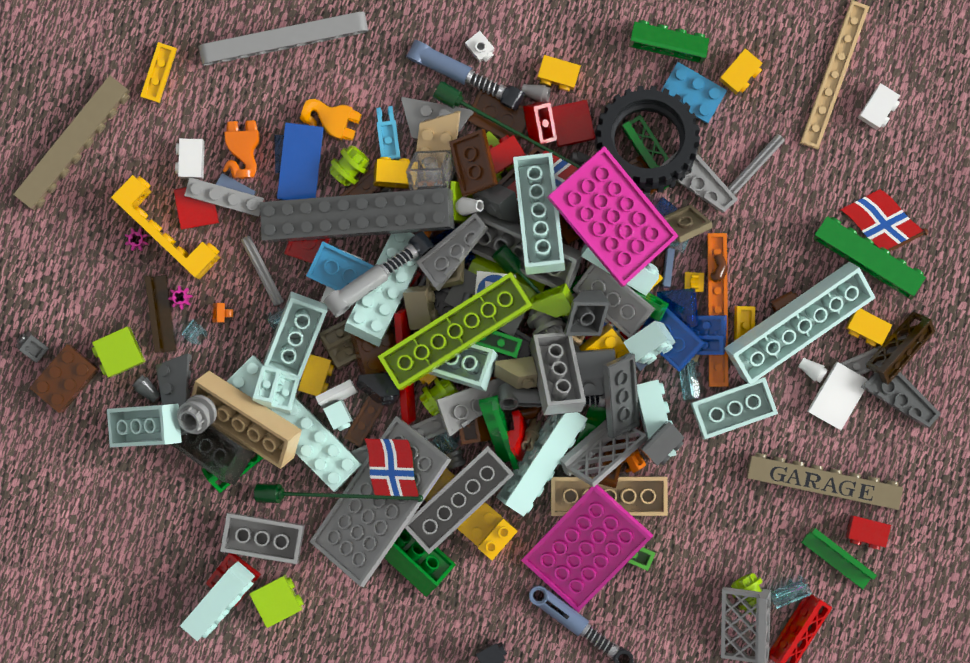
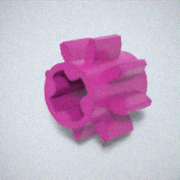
M131 228L132 233L130 235L125 234L128 238V242L125 245H132V251H135L136 247L143 251L142 246L144 244L149 245L145 242L148 234L142 235L143 229L141 228L138 232ZM135 235L141 237V239L138 240L139 244L133 242V240H135Z
M178 286L177 291L170 290L173 295L168 300L174 301L172 307L175 308L179 304L180 309L183 310L185 304L191 305L188 301L193 296L187 294L189 288L182 291L181 286ZM184 293L183 298L185 300L183 302L178 301L177 295Z

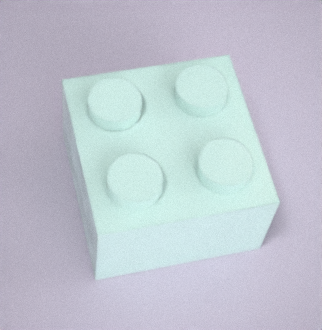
M654 321L623 343L630 353L635 354V362L650 364L657 359L656 356L661 352L665 354L673 348L672 345L676 342L664 323Z

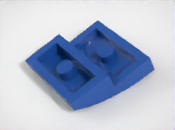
M727 315L687 316L688 327L706 343L696 355H724Z

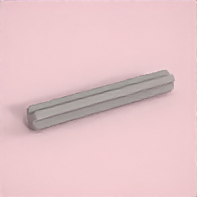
M777 134L730 184L728 189L735 195L782 145L785 139Z
M250 236L242 238L241 242L273 305H280L283 303V299Z

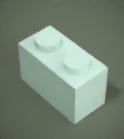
M343 400L323 409L333 430L338 429L342 431L351 426L350 422L353 419Z

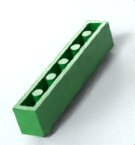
M827 216L814 235L813 240L858 266L910 300L913 299L926 279L921 270L917 268L912 269L907 266L906 261L898 257L894 258L887 249L876 247L873 245L874 242L867 237H860L857 235V231L853 228L842 226L841 222L834 217L829 218Z

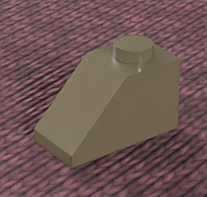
M533 356L495 361V377L516 389L537 387L538 374Z

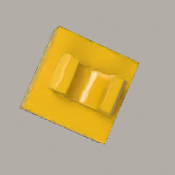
M685 272L684 292H704V273Z

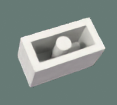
M880 83L859 114L858 119L876 130L880 127L884 128L890 119L887 117L891 110L894 112L900 103L898 101L900 95Z
M179 138V143H176V155H179V162L175 164V173L178 174L179 178L204 179L205 141L203 139Z

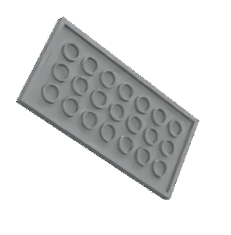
M396 416L380 439L409 440L414 457L415 480L419 495L423 496L424 501L451 459L400 417ZM369 456L343 494L375 495L370 478ZM339 498L310 540V543L354 582L364 587L422 502H418V500Z

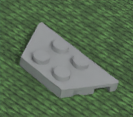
M406 97L401 98L411 137L418 139L419 124L422 121L461 111L458 132H460L470 116L474 114V111L466 108L455 107L452 109L444 104Z

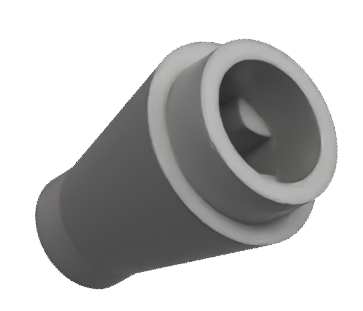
M523 84L522 91L525 93L524 96L535 101L548 102L551 88L546 87V85Z

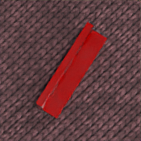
M807 591L770 649L769 659L775 663H786L789 657L792 656L789 663H798L832 610V607ZM824 606L823 611L818 615L820 608ZM810 624H813L812 628L808 631ZM802 640V644L799 647H797L799 641Z

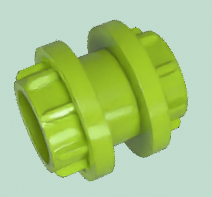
M350 145L348 148H343L340 151L343 157L340 160L334 158L331 161L332 166L330 167L331 175L344 186L356 184L359 181L356 175L359 172L365 174L368 171L367 166L369 165L367 156L357 147Z
M437 377L434 379L436 385L433 388L429 389L427 386L422 388L424 393L420 395L419 399L432 416L440 413L436 403L437 399L459 392L452 381L443 378L440 380Z
M749 573L734 581L731 587L762 592L759 585L763 580L761 577H756L754 573ZM747 597L745 599L751 607L756 604L755 597ZM742 603L738 605L740 610H748Z

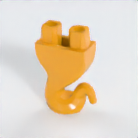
M316 99L306 100L300 116L302 122L317 126V121L311 116V113L316 111L324 130L331 137L341 141L342 139L353 141L356 131L347 128L349 121L359 124L362 116L359 112L347 105L329 107Z

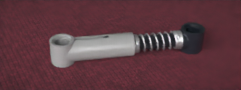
M423 231L417 233L409 240V245L404 247V250H400V253L391 256V259H387V262H383L380 265L376 264L342 289L332 292L324 299V304L335 317L341 316L351 305L386 282L388 277L391 276L390 273H395L396 269L399 270L400 266L403 267V264H407L411 259L421 258L435 245Z

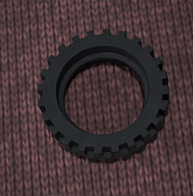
M637 86V91L632 92L629 88L624 91V96L620 97L619 94L614 96L613 103L610 104L608 102L604 108V113L600 114L596 128V150L599 151L605 146L640 189H643L645 193H650L651 189H657V193L663 192L665 186L672 188L677 180L682 181L687 171L690 172L700 143L699 125H696L697 117L695 113L691 114L689 112L690 105L687 102L682 104L680 102L681 97L678 94L674 97L669 95V90L664 88L663 92L657 91V86H651L650 90H644L643 86ZM637 112H654L666 117L676 126L679 133L680 144L675 157L668 164L657 168H640L628 163L618 154L615 146L614 136L619 123L628 115Z

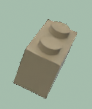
M431 285L408 287L403 292L410 330L422 329L439 318L438 311L435 310V294L431 289Z

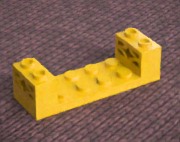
M132 175L111 198L183 267L200 280L221 258L218 255L220 251L211 243L206 244L204 242H201L191 254L180 246L176 247L174 245L176 241L169 234H162L160 232L162 228L152 219L149 221L147 219L149 215L142 208L138 207L152 193L149 189L151 185L140 176L136 178Z
M446 468L424 500L428 502L455 475ZM486 502L457 528L491 560L499 554L518 532L515 527Z

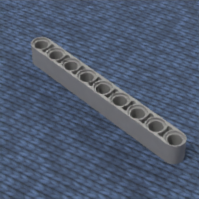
M355 12L205 43L198 47L202 65H211L362 34L369 30L365 12Z

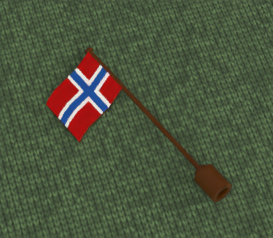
M881 189L839 210L847 215L861 232L874 242V245L878 248L883 247L889 252L924 234H928L926 228L921 229L908 218L898 204ZM790 291L770 301L774 313L799 297L798 294H793Z

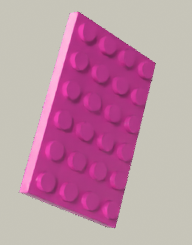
M605 146L547 196L549 201L621 287L625 286L678 237L673 228Z
M597 484L595 487L591 486L521 561L579 612L653 537V534Z

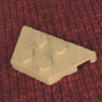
M461 111L438 116L435 119H428L419 124L415 160L449 184L452 181L454 160L449 142L457 139Z

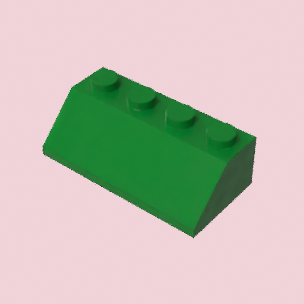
M644 20L634 22L628 47L701 64L706 59L709 38H705L706 35L701 33L691 35L687 34L686 30L678 28L674 31L662 24L652 26L649 25L650 22Z
M405 528L384 557L425 597L441 583L456 565L438 547L428 554Z

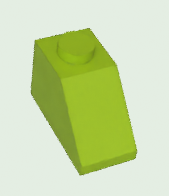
M565 283L531 296L530 301L534 306L531 309L555 318L568 316L574 297Z

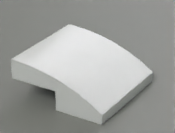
M348 380L316 396V399L321 408L324 409L358 393V390L354 383Z

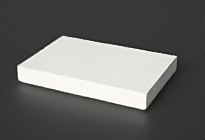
M836 361L807 411L842 430L865 391L861 386L868 379Z

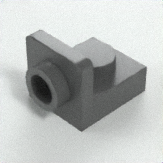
M29 331L21 334L17 339L16 347L36 363L49 349L48 346L34 337Z

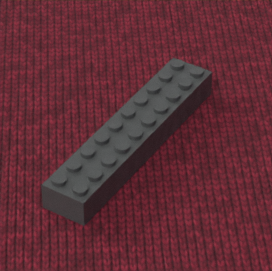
M449 188L260 202L261 240L267 243L451 230L454 229L453 191Z

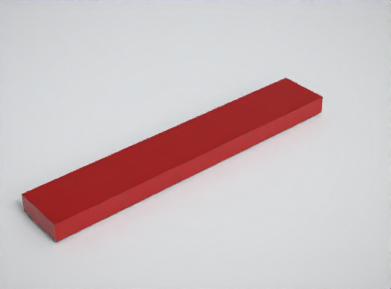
M405 308L394 313L396 344L410 336V327ZM414 383L403 390H399L401 419L408 425L416 420Z

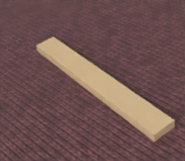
M853 0L850 1L800 141L802 145L816 150L819 149L870 6Z

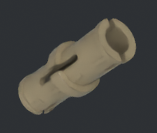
M536 418L530 420L529 427L525 430V438L521 446L525 449L527 445L526 451L533 450L535 441L538 440L540 435L539 430L542 423L539 420L536 424Z

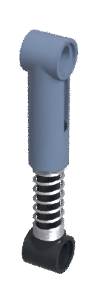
M414 40L406 56L409 60L419 65H424L463 85H473L474 88L478 87V90L482 89L483 92L486 91L487 94H492V97L496 96L498 100L500 99L502 105L517 111L525 95L523 91L514 86L498 85L497 82L494 83L492 80H488V77L483 78V75L475 74V71H472V67L444 55L418 40Z
M535 585L530 589L529 598L533 604L576 636L586 637V640H590V643H594V646L602 649L603 653L606 652L611 661L620 663L618 661L619 656L627 654L629 656L627 663L634 662L633 655L628 649L610 642V639H606V636H602L601 632L598 633L597 629L594 630L593 626L588 624L589 620L544 586ZM535 591H543L544 597L541 600H536L533 597ZM547 600L551 602L553 605H555L557 608H559L562 612L559 613L557 610H555L553 607L547 604Z

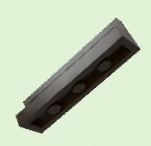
M167 275L145 276L155 353L177 351L170 300H168L170 296Z
M913 311L866 363V367L878 373L881 381L888 385L934 334L935 329L931 319ZM914 319L921 321L918 325L910 327ZM901 334H909L906 338L898 340ZM897 346L894 352H886L890 347ZM885 359V362L880 367L874 365L877 361Z

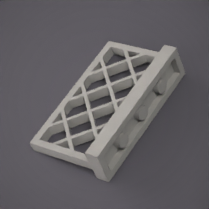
M606 419L562 457L560 463L565 474L568 476L574 475L595 487L647 441L648 436L634 428L612 439L608 437ZM639 437L636 441L629 442V438ZM626 439V443L616 444V440ZM609 441H613V445L605 446ZM626 448L623 453L616 454V450ZM612 451V455L603 456V452ZM596 453H599V457L591 458ZM612 460L609 465L602 466V462ZM599 463V467L589 468V464ZM582 465H585V469L578 470ZM598 473L593 479L589 477V474Z
M723 587L721 658L752 663L768 662L771 590L763 589L762 592ZM727 594L735 595L738 601L732 604L727 599ZM747 597H755L756 604L751 607L745 599ZM739 603H742L748 609L743 614L735 607ZM730 610L738 616L733 621L727 616V612ZM750 612L756 617V621L752 624L745 618ZM740 619L747 626L743 631L735 625ZM730 627L737 632V635L733 638L726 633V630ZM748 630H751L756 635V638L752 641L744 634ZM739 637L747 643L742 648L735 642ZM731 644L737 652L727 653L726 647ZM750 646L754 650L755 656H748L744 650Z

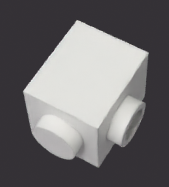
M481 31L465 42V46L479 63L483 60L487 62L494 56V47Z

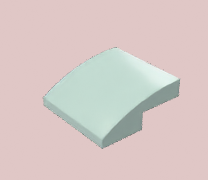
M262 366L252 400L270 409L291 414L300 378L281 374L279 369Z

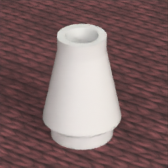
M462 197L457 200L455 208L457 213L467 216L475 212H481L484 209V203L481 200Z
M803 358L798 366L814 382L818 381L821 383L828 372L824 365Z

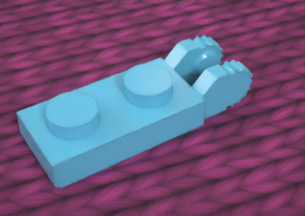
M388 106L390 121L382 122L383 114L381 107L376 108L381 157H390L391 160L401 159L393 106Z

